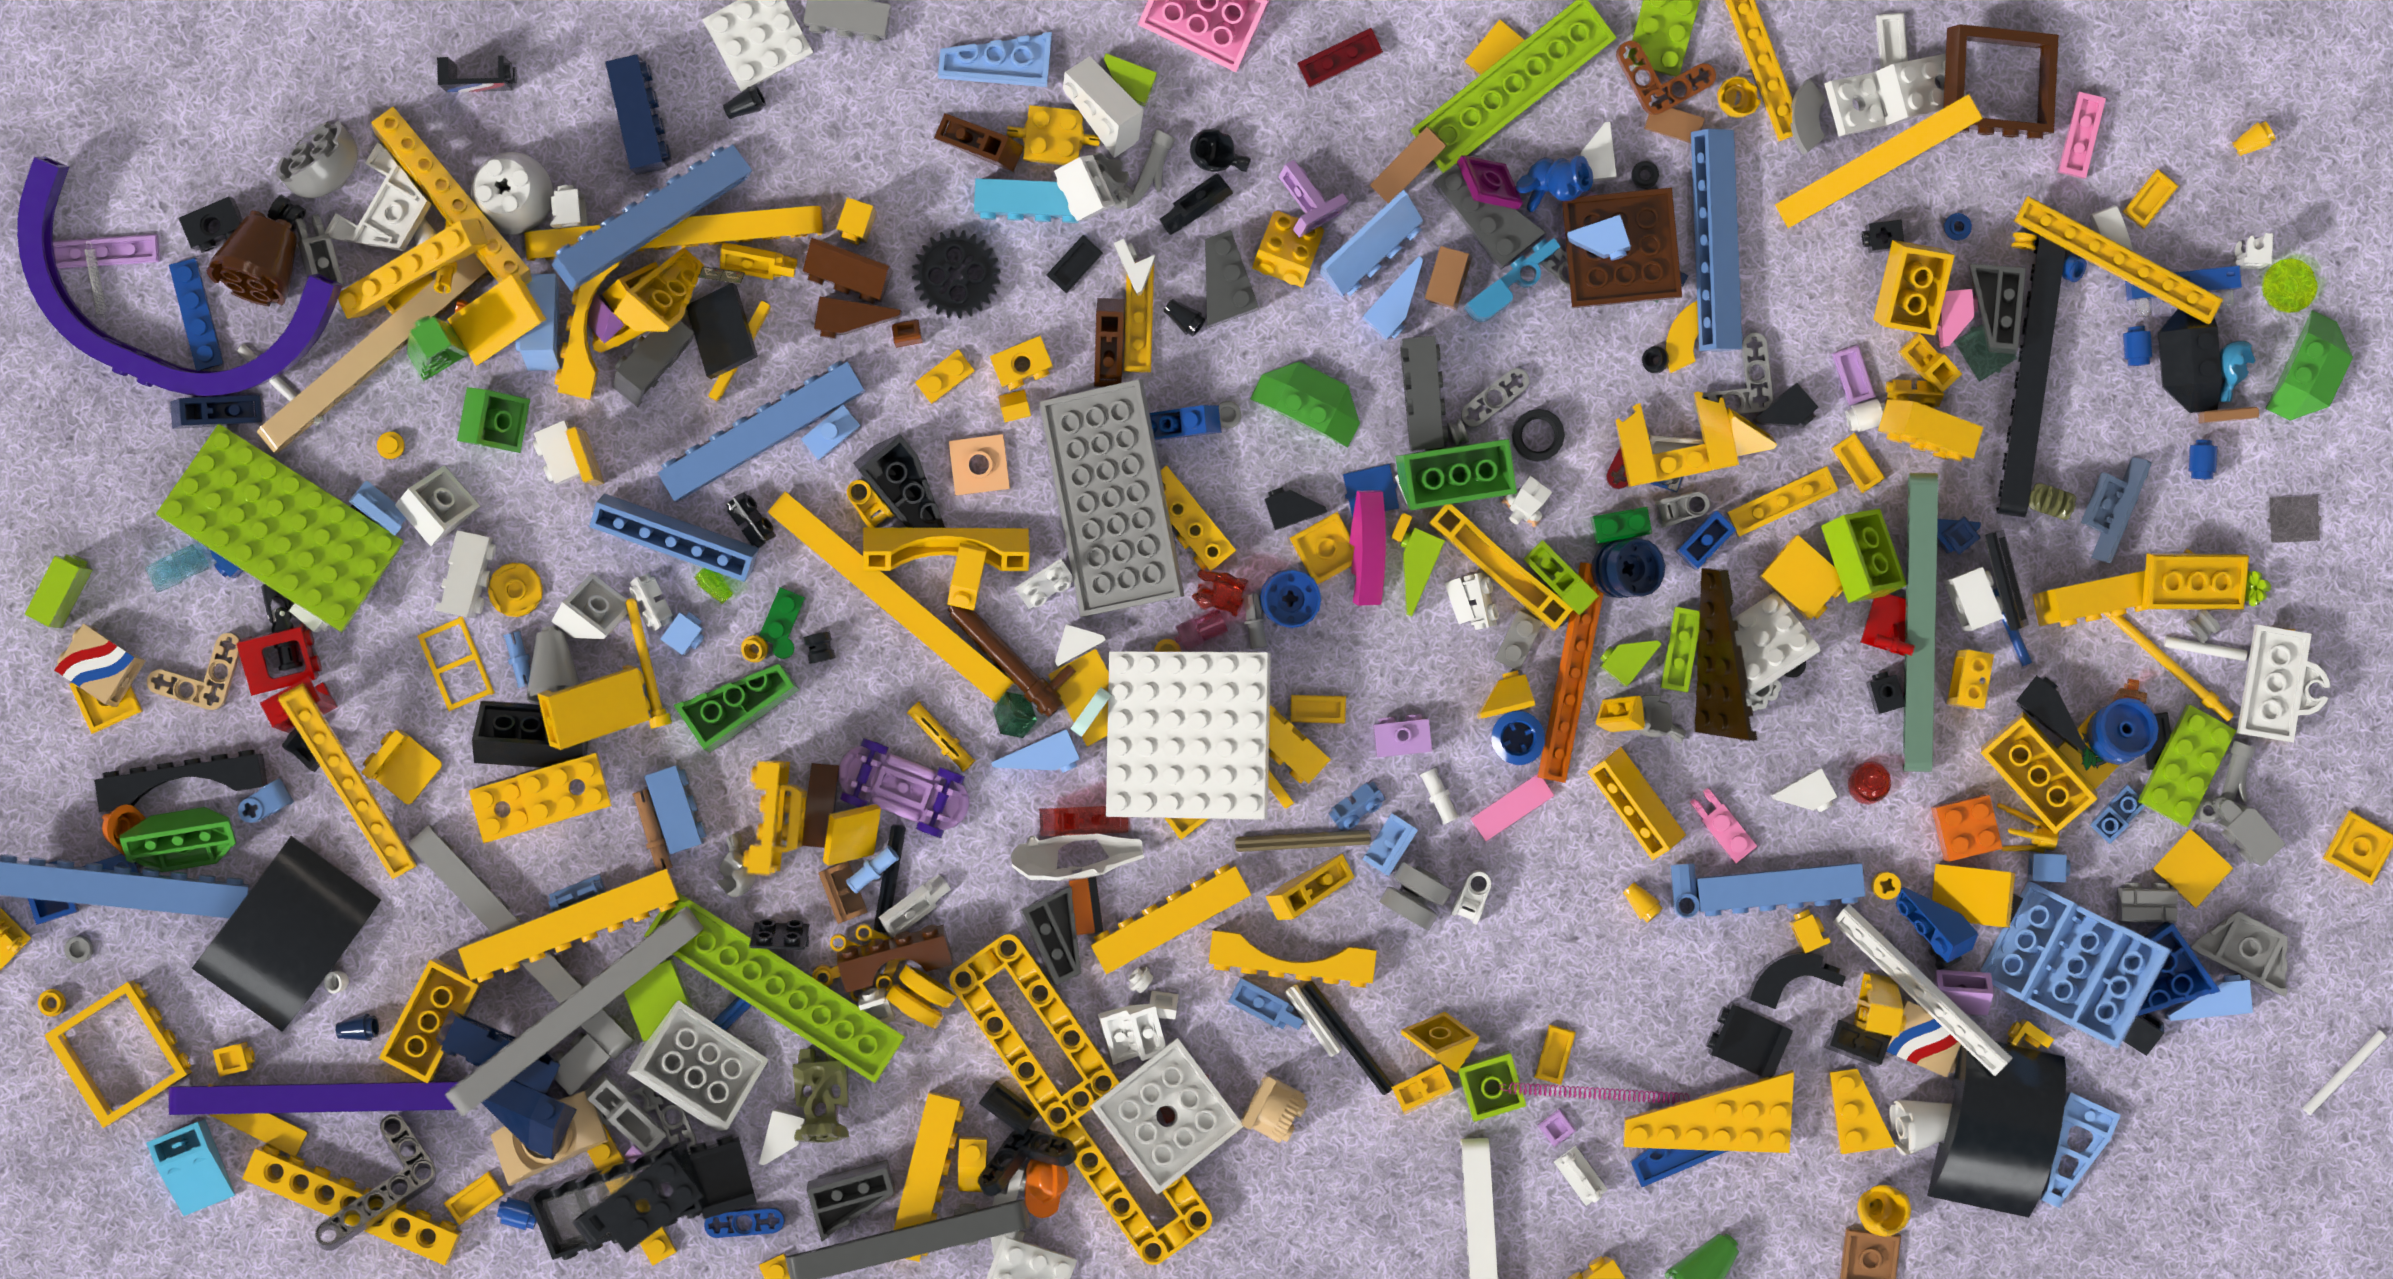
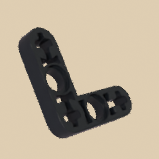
M1028 1129L1022 1136L1014 1130L979 1175L978 1184L985 1195L994 1196L1006 1187L1026 1158L1064 1167L1076 1160L1078 1152L1069 1139ZM1048 1144L1046 1148L1037 1151V1148L1041 1145ZM1012 1158L1010 1163L1001 1165L1003 1161Z

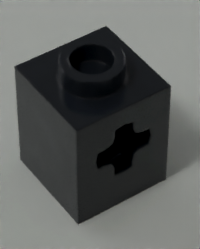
M1902 219L1869 223L1865 226L1866 231L1861 233L1863 247H1868L1869 253L1890 251L1892 240L1904 242ZM1881 230L1884 235L1888 234L1889 237L1884 243H1882L1881 239L1876 238V235Z

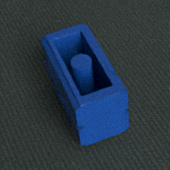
M1716 510L1709 515L1675 552L1694 570H1697L1736 529Z

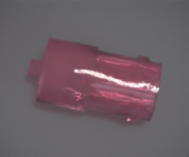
M1220 610L1209 611L1210 613L1199 618H1193L1176 625L1179 634L1174 637L1176 643L1182 642L1185 650H1189L1203 644L1204 641L1218 635H1224L1223 633L1228 632Z

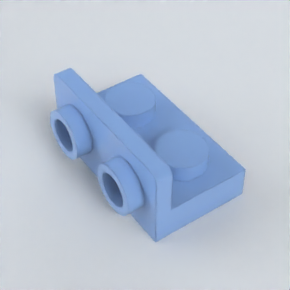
M365 481L349 500L352 505L394 536L402 528V523L406 520V517L395 506L396 503L368 481Z

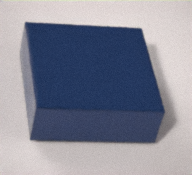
M1965 516L1941 533L1958 555L1981 539Z

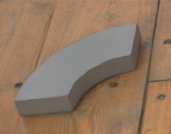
M1810 78L1800 85L1791 104V130L1794 140L1803 155L1825 138L1820 128L1819 114L1821 106L1826 99Z

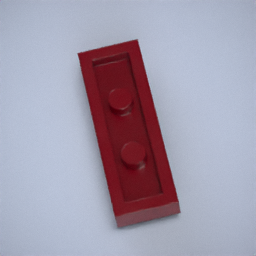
M1369 28L1298 62L1297 66L1310 89L1383 54V51L1372 28Z

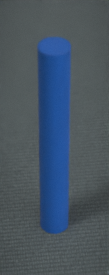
M1999 587L1993 589L1994 596H1999L2002 601ZM2004 608V612H2001L2003 624L2022 667L2032 663V660L2019 630L2010 631Z

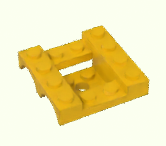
M763 760L757 761V766H752L751 783H755V789L766 790V795H761L760 812H764L763 823L758 824L757 840L762 841L750 845V849L744 852L743 866L748 867L747 873L762 875L776 873V871L781 869L782 853L802 847L807 791L798 785L788 784L790 762ZM787 791L791 792V796H787ZM785 813H789V821L785 824Z

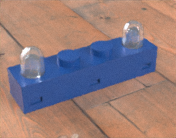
M2240 266L2173 272L2209 292H2217V296L2223 299L2220 305L2222 309H2230L2234 305L2233 290L2242 288ZM2125 281L2127 301L2135 300L2138 316L2142 318L2149 317L2153 311L2152 299L2157 297Z

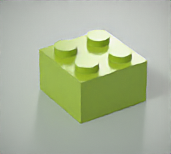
M1509 1051L1462 1064L1458 1070L1473 1122L1527 1106L1523 1092H1521V1095L1519 1094V1084L1516 1086V1094H1514V1084L1511 1085V1094H1509V1091H1503L1499 1088L1501 1085L1502 1089L1509 1090L1512 1082L1515 1084L1519 1082L1512 1055Z

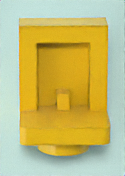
M247 1041L212 1050L219 1077L254 1068L255 1054L251 1046L248 1047Z

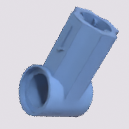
M1695 864L1671 865L1673 910L1681 918L1693 917L1697 914L1700 907L1697 898ZM1683 898H1688L1693 903V909L1688 914L1681 912L1679 909V902Z

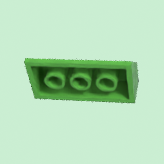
M1509 439L1395 456L1399 484L1410 510L1517 494Z

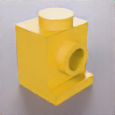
M1809 909L1802 910L1793 915L1795 919L1789 923L1803 953H1808L1831 943L1829 937H1822L1821 933L1825 932L1819 917L1814 918Z

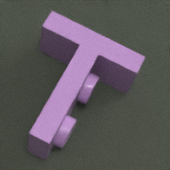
M1295 160L1285 164L1278 176L1305 212L1293 228L1299 238L1341 215L1349 203L1343 193L1325 202L1322 193L1313 186L1305 170L1299 167Z

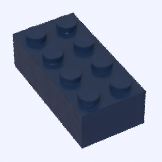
M638 54L605 61L630 170L636 175L669 168L667 161H671L672 158L668 144L662 141L661 137L666 132L662 117L660 118L659 114H656L655 108L659 107V101L656 91H653V88L649 85V81H653L650 65H647L646 60L643 61Z

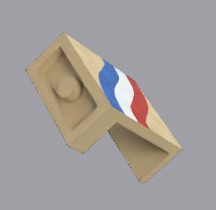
M82 624L74 632L72 642L67 650L59 656L54 671L102 703L117 707L146 660L136 654L125 651L98 633L97 628Z
M1903 999V1015L1907 1017L1905 1029L1903 1032H1899L1898 1037L1888 1035L1887 1038L1890 1039L1886 1052L1947 1077L1956 1068L1958 1061L1956 1055L1961 1044L1924 1008Z

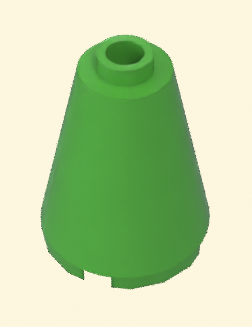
M1717 1234L1670 1267L1664 1273L1666 1279H1670V1277L1673 1279H1725L1739 1253L1736 1248L1738 1243L1728 1234L1724 1236Z

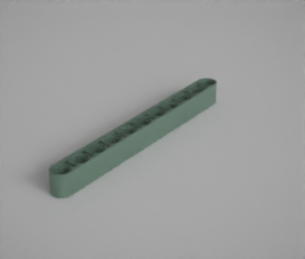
M1909 473L1905 643L1915 645L1912 656L1905 654L1904 772H1932L1938 473Z

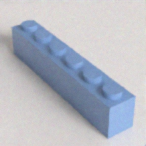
M605 493L596 502L589 525L593 529L743 582L752 573L759 551L758 547Z
M1862 863L1696 878L1697 898L1700 904L1699 911L1705 912V916L1722 915L1721 910L1732 909V914L1748 913L1749 907H1759L1760 911L1776 910V905L1787 904V909L1803 908V902L1813 901L1814 906L1831 905V900L1841 899L1842 904L1857 903L1858 897H1865Z

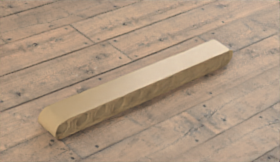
M472 253L456 261L458 268L457 272L453 275L451 292L446 294V286H444L443 294L436 292L433 287L434 279L257 430V434L274 453H278L314 424L315 417L318 419L406 346L410 330L416 327L414 324L416 321L427 315L430 318L433 316L440 317L451 307L453 301L457 302L458 299L467 294L475 282L479 283L487 277L490 272L477 256Z

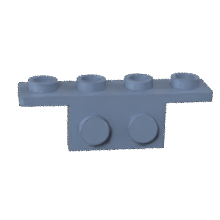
M2132 457L2123 480L2101 472L2081 521L2082 524L2101 533L2091 556L2092 559L2106 563L2112 562L2123 533L2128 526L2133 508L2138 501L2144 481L2148 477L2152 462Z

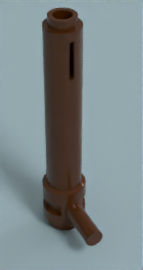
M952 605L948 608V611L951 613L949 616L1024 692V697L1030 703L1033 702L1037 706L1036 710L1041 715L1045 714L1049 718L1064 704L1057 690L1076 672L1069 664L1048 683L1043 677L1039 678L974 610Z

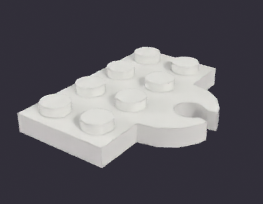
M2263 625L2254 626L2237 729L2238 734L2294 743L2298 715L2313 714L2326 704L2327 697L2320 696L2315 699L2309 694V687L2312 683H2318L2322 688L2330 687L2325 671L2317 664L2307 661L2312 634Z

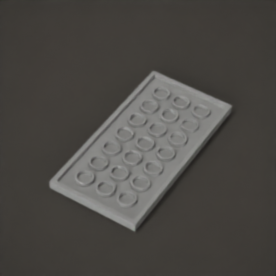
M1143 379L1040 401L1039 404L1080 617L1185 596Z

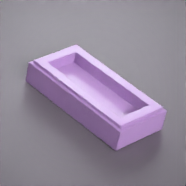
M1859 345L1832 353L1848 405L1850 406L1876 397Z

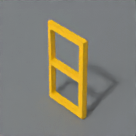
M463 616L417 636L448 711L495 693ZM460 624L472 654L437 669L425 638ZM475 659L487 690L452 704L440 674Z

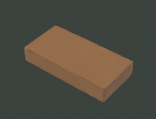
M1652 102L1651 107L1656 106L1659 109L1658 103ZM1670 108L1657 115L1648 114L1644 129L1691 144V132L1702 130L1705 118Z
M2246 407L2204 411L2198 414L2199 424L2255 419L2259 418V408Z

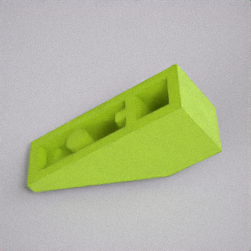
M1413 528L1412 533L1406 531L1400 545L1405 548L1403 551L1406 615L1410 617L1413 616L1445 540L1417 528Z
M1543 540L1523 558L1578 615L1599 596Z

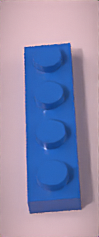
M197 258L170 264L169 268L195 369L205 370L224 365Z

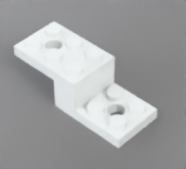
M1946 54L1895 63L1873 73L1832 80L1825 83L1839 137L1901 124L1919 116L1937 113L1942 110L1944 105ZM1935 78L1940 82V89L1935 84ZM1853 99H1855L1859 105L1858 110L1855 109L1853 106Z

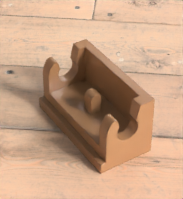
M1440 246L1425 295L1426 300L1457 310L1472 261L1470 254Z
M849 861L818 872L838 924L868 912L860 891L856 894L846 882L848 878L854 875Z

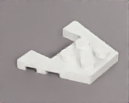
M377 142L365 164L386 176L384 182L358 225L335 214L325 234H329L330 238L335 240L405 251L432 203L390 152Z

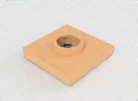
M1003 434L949 441L955 496L1010 489ZM978 454L985 456L989 461L988 470L981 475L974 474L969 468L970 459Z

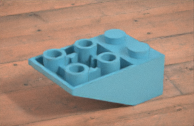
M206 1119L146 1142L156 1169L183 1216L235 1196Z

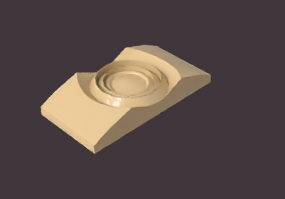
M585 1091L558 1100L577 1110L554 1160L528 1149L505 1126L490 1135L509 1186L609 1141L597 1107L587 1099Z

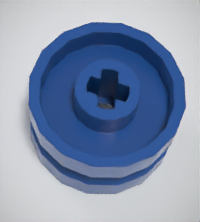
M2123 698L2115 700L2093 714L2088 723L2087 738L2090 748L2097 757L2106 763L2120 765L2129 763L2151 750L2157 740L2159 728L2156 716L2147 705L2136 699Z

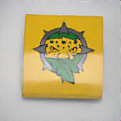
M2094 710L2077 727L2086 746V753L2081 755L2064 741L2058 746V749L2092 787L2096 789L2119 765L2106 763L2097 757L2089 746L2087 728L2090 719L2096 713Z

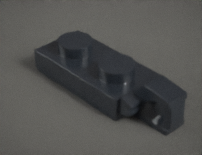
M1216 173L1175 201L1173 209L1159 220L1169 235H1172L1199 218L1215 205L1224 201L1233 192L1223 178Z

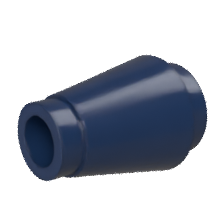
M364 1014L339 1022L335 1027L336 1036L338 1039L371 1041L372 1038L378 1037V1020L376 1016Z

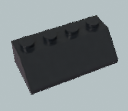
M481 701L472 736L474 763L545 768L587 756L588 741L561 750L549 745L540 705Z

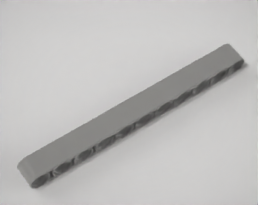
M428 824L408 843L412 850L493 935L524 924L519 916L515 917L509 911L510 907L501 897L497 898L490 891L491 887L481 877L478 878L471 871L473 868L462 857L459 858L452 851L454 848L443 837L437 836L433 831L435 829L433 826ZM548 951L545 952V958L530 963L529 958L520 961L559 1004L584 986L576 976L572 977L566 971V965L557 956L553 957ZM603 1007L580 1026L609 1056L616 1059L635 1041V1038L632 1035L629 1036L623 1030L624 1026L613 1015L609 1016L604 1010L605 1007Z
M686 906L445 1093V1096L461 1116L466 1115L695 937L704 927L688 906Z

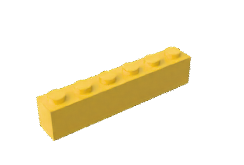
M1225 864L1214 871L1215 877L1207 881L1202 877L1189 884L1192 889L1184 894L1178 890L1167 896V903L1158 907L1154 903L1143 909L1142 913L1144 916L1133 920L1131 916L1117 924L1119 929L1110 934L1108 930H1105L1094 936L1095 942L1091 944V947L1106 975L1251 896L1236 865L1230 868L1229 864Z
M929 1091L893 1230L937 1220L938 1214L934 1213L933 1210L935 1202L941 1203L945 1187L940 1186L942 1175L948 1176L951 1160L946 1158L949 1148L954 1149L958 1133L953 1131L955 1123H961L965 1107L960 1106L962 1099ZM928 1253L905 1259L920 1262L922 1255L927 1256Z

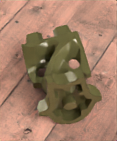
M800 1049L798 1064H793L792 1066L796 1106L803 1107L806 1116L805 1124H801V1129H797L795 1132V1141L827 1143L849 1138L847 1127L839 1123L837 1105L848 1108L849 1068L826 1052V1062H816L815 1049ZM835 1084L840 1087V1096L838 1098L834 1097L832 1086ZM806 1085L812 1087V1094L809 1097H805L803 1094ZM819 1103H824L826 1105L825 1113L817 1116L815 1114V1107Z

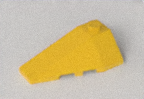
M683 247L627 291L614 314L633 331H668L684 317L685 309L692 297V292L699 280L698 276L704 264Z

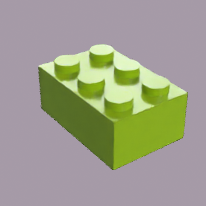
M1880 508L1844 514L1821 526L1848 603L1883 597L1907 586Z

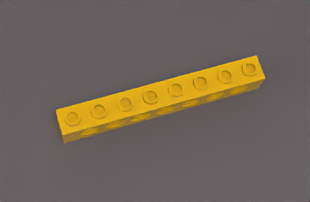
M391 107L373 120L371 124L374 135L450 225L460 220L478 219L489 244L477 250L474 254L498 283L516 272L519 273L525 285L532 281L530 269L397 110Z
M269 1144L254 1149L242 1177L245 1181L330 1217L348 1206L349 1196L360 1198L373 1189L366 1187L365 1190L355 1187L356 1182L347 1177L341 1176L340 1180L330 1176L331 1171L324 1167L315 1166L314 1169L304 1165L306 1161L298 1156L290 1155L287 1158L280 1155L281 1150ZM275 1163L283 1167L284 1173L281 1178L276 1177L272 1173V1166ZM299 1174H303L308 1178L309 1185L307 1188H302L298 1185L297 1178ZM324 1185H329L333 1188V1199L324 1197L322 1193ZM374 1199L369 1203V1208L371 1210L374 1207L382 1208L384 1202L380 1199ZM406 1203L385 1216L383 1221H378L364 1230L369 1234L444 1266L450 1262L462 1234L461 1231L456 1230V1224L447 1220H442L441 1223L431 1219L432 1214L427 1211L417 1209L414 1212L407 1209ZM355 1214L349 1215L345 1223L355 1226L359 1223L360 1217ZM400 1218L409 1220V1231H402L399 1228L398 1221ZM426 1228L432 1229L435 1232L436 1239L434 1242L425 1240L423 1232Z

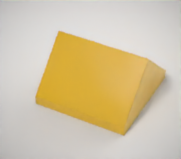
M1446 1012L1401 1029V1034L1456 1073L1479 1041L1477 1034Z

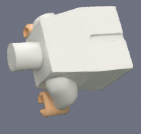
M1530 476L1518 493L1506 495L1502 500V504H1507L1508 508L1513 511L1509 517L1511 522L1519 524L1524 519L1527 523L1531 522L1532 526L1536 527L1542 518V513L1539 509L1551 495L1552 491Z

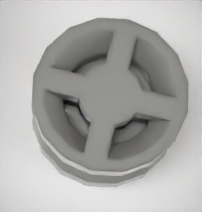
M2205 609L2200 610L2195 619H2190L2186 622L2187 628L2203 644L2208 641L2210 634L2221 630L2215 618Z

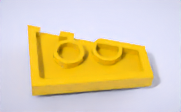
M1853 1068L1829 1072L1840 1154L1896 1147L1858 1069Z

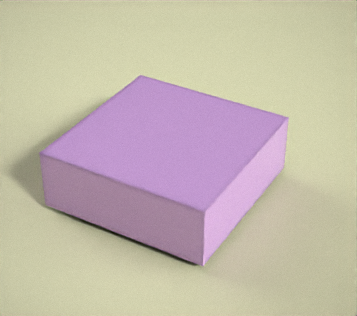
M1557 1109L1537 1124L1554 1147L1576 1131L1560 1109Z

